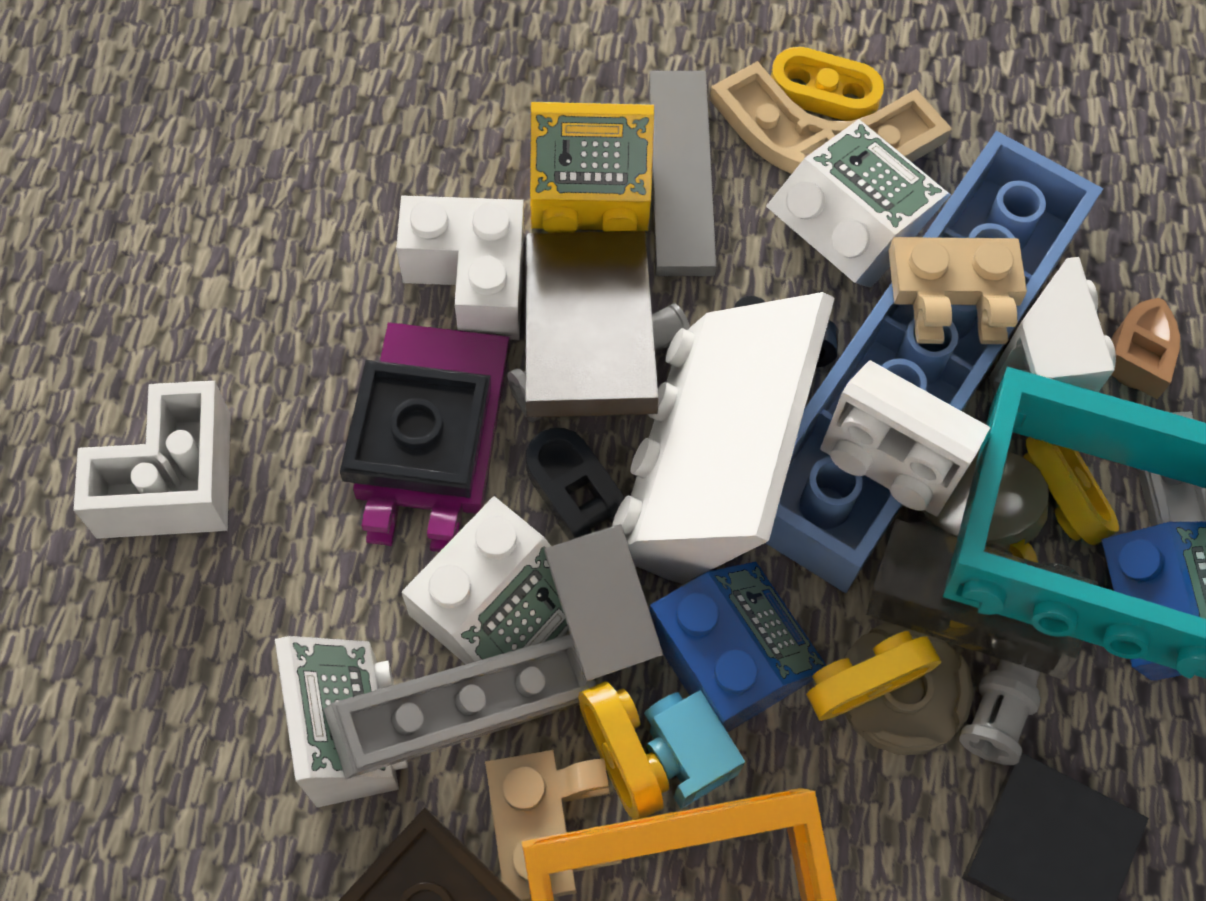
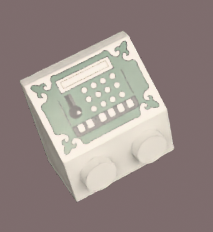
M858 119L805 157L766 207L854 283L871 288L890 267L889 249L893 237H915L951 194Z
M495 496L485 504L402 591L408 615L465 664L563 637L569 630L544 552V548L551 547V545L544 536Z
M296 636L275 639L295 780L314 805L318 808L399 790L396 770L408 768L407 760L349 779L345 778L324 714V709L333 702L393 686L394 682L389 661L377 663L368 641Z

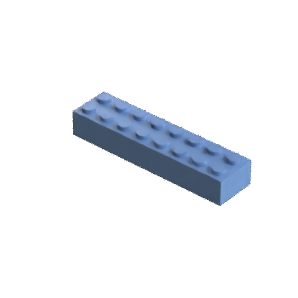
M996 131L923 238H1019L1027 293L1021 305L1016 306V327H1007L1009 340L1081 228L1103 188ZM892 283L889 285L804 409L770 538L766 542L767 545L842 592L847 593L903 504L892 496L888 488L865 475L855 476L845 472L832 461L829 454L820 450L841 394L848 382L869 361H872L963 412L1006 345L980 343L976 305H951L952 324L951 326H943V344H917L913 305L894 304Z

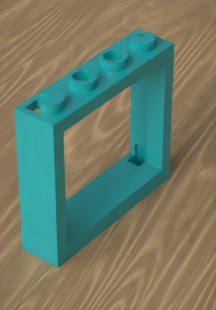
M1007 366L990 407L986 425L991 428L980 447L943 597L977 607V613L999 614L1031 624L1038 631L1047 635L1057 637L1070 636L1102 646L1109 653L1121 658H1141L1176 669L1182 676L1192 679L1194 675L1206 679V619L984 552L1012 432L1206 488V423Z

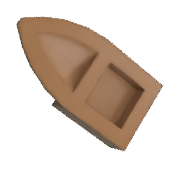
M1161 298L1146 300L1132 308L1111 338L1116 353L1115 371L1112 373V376L1123 385L1138 389L1155 399H1158L1171 384L1180 350V333L1176 319L1165 300Z

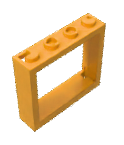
M804 788L521 841L531 901H554L550 880L551 873L787 828L801 901H837L816 793L813 790Z

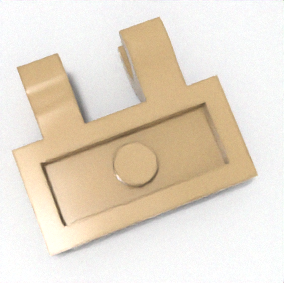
M893 237L889 249V261L894 304L913 305L917 344H943V326H951L952 324L951 305H976L978 335L981 344H1007V327H1016V306L1021 305L1027 293L1019 238Z
M554 750L485 762L502 882L522 901H531L521 841L567 833L562 802L609 795V784L604 759L583 761L557 770ZM621 860L551 873L550 880L553 897L577 893L573 872L622 864Z

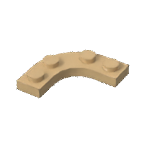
M758 61L711 87L710 101L743 141L763 159L790 174L795 171L805 157L857 121H828L808 114L786 95ZM917 89L877 112L859 118V120L911 162L945 144L952 131L949 124Z

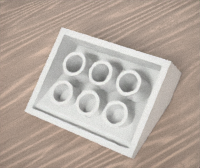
M821 292L709 312L688 330L681 328L675 334L666 354V362L672 365L667 382L662 383L658 388V414H648L650 418L655 419L650 436L642 441L631 464V473L637 476L631 496H626L620 504L612 527L619 524L622 525L635 566L667 580L684 584L769 541L834 297Z

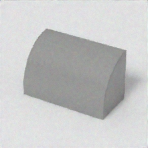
M621 524L544 548L585 681L663 655Z

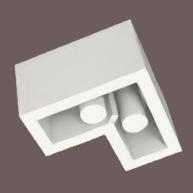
M401 196L396 250L403 283L456 285L455 312L458 331L508 336L509 340H519L525 244L524 201L514 199Z
M197 381L149 384L146 444L78 448L74 511L96 539L228 531L231 414L216 382Z

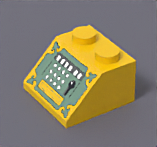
M531 102L530 207L532 229H544L548 233H571L577 229L603 230L604 232L648 231L652 191L654 105Z

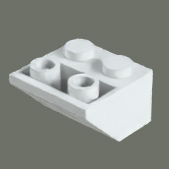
M1079 257L1067 258L1021 321L989 376L994 397L1007 366L1096 392L1100 391L1115 371L1116 353L1114 344L1109 336L1103 334L1097 315V291L1093 282L1086 280Z
M869 361L848 382L843 390L820 450L829 454L832 461L845 472L855 476L865 475L888 488L892 496L904 506L919 511L926 510L937 517L968 469L991 427L878 364Z

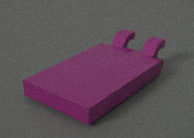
M388 322L380 361L491 375V391L471 498L354 483L353 491L355 498L368 500L361 524L362 529L367 531L366 543L392 546L399 507L403 506L432 510L427 537L431 539L430 551L440 552L459 533L463 512L477 514L483 508L510 348L508 336Z

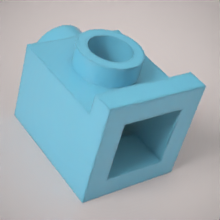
M701 690L684 700L679 692L670 694L645 711L644 715L651 724L650 733L654 740L647 743L649 753L653 752L657 756L668 780L674 776H677L681 784L677 786L674 799L680 809L739 775L745 760Z

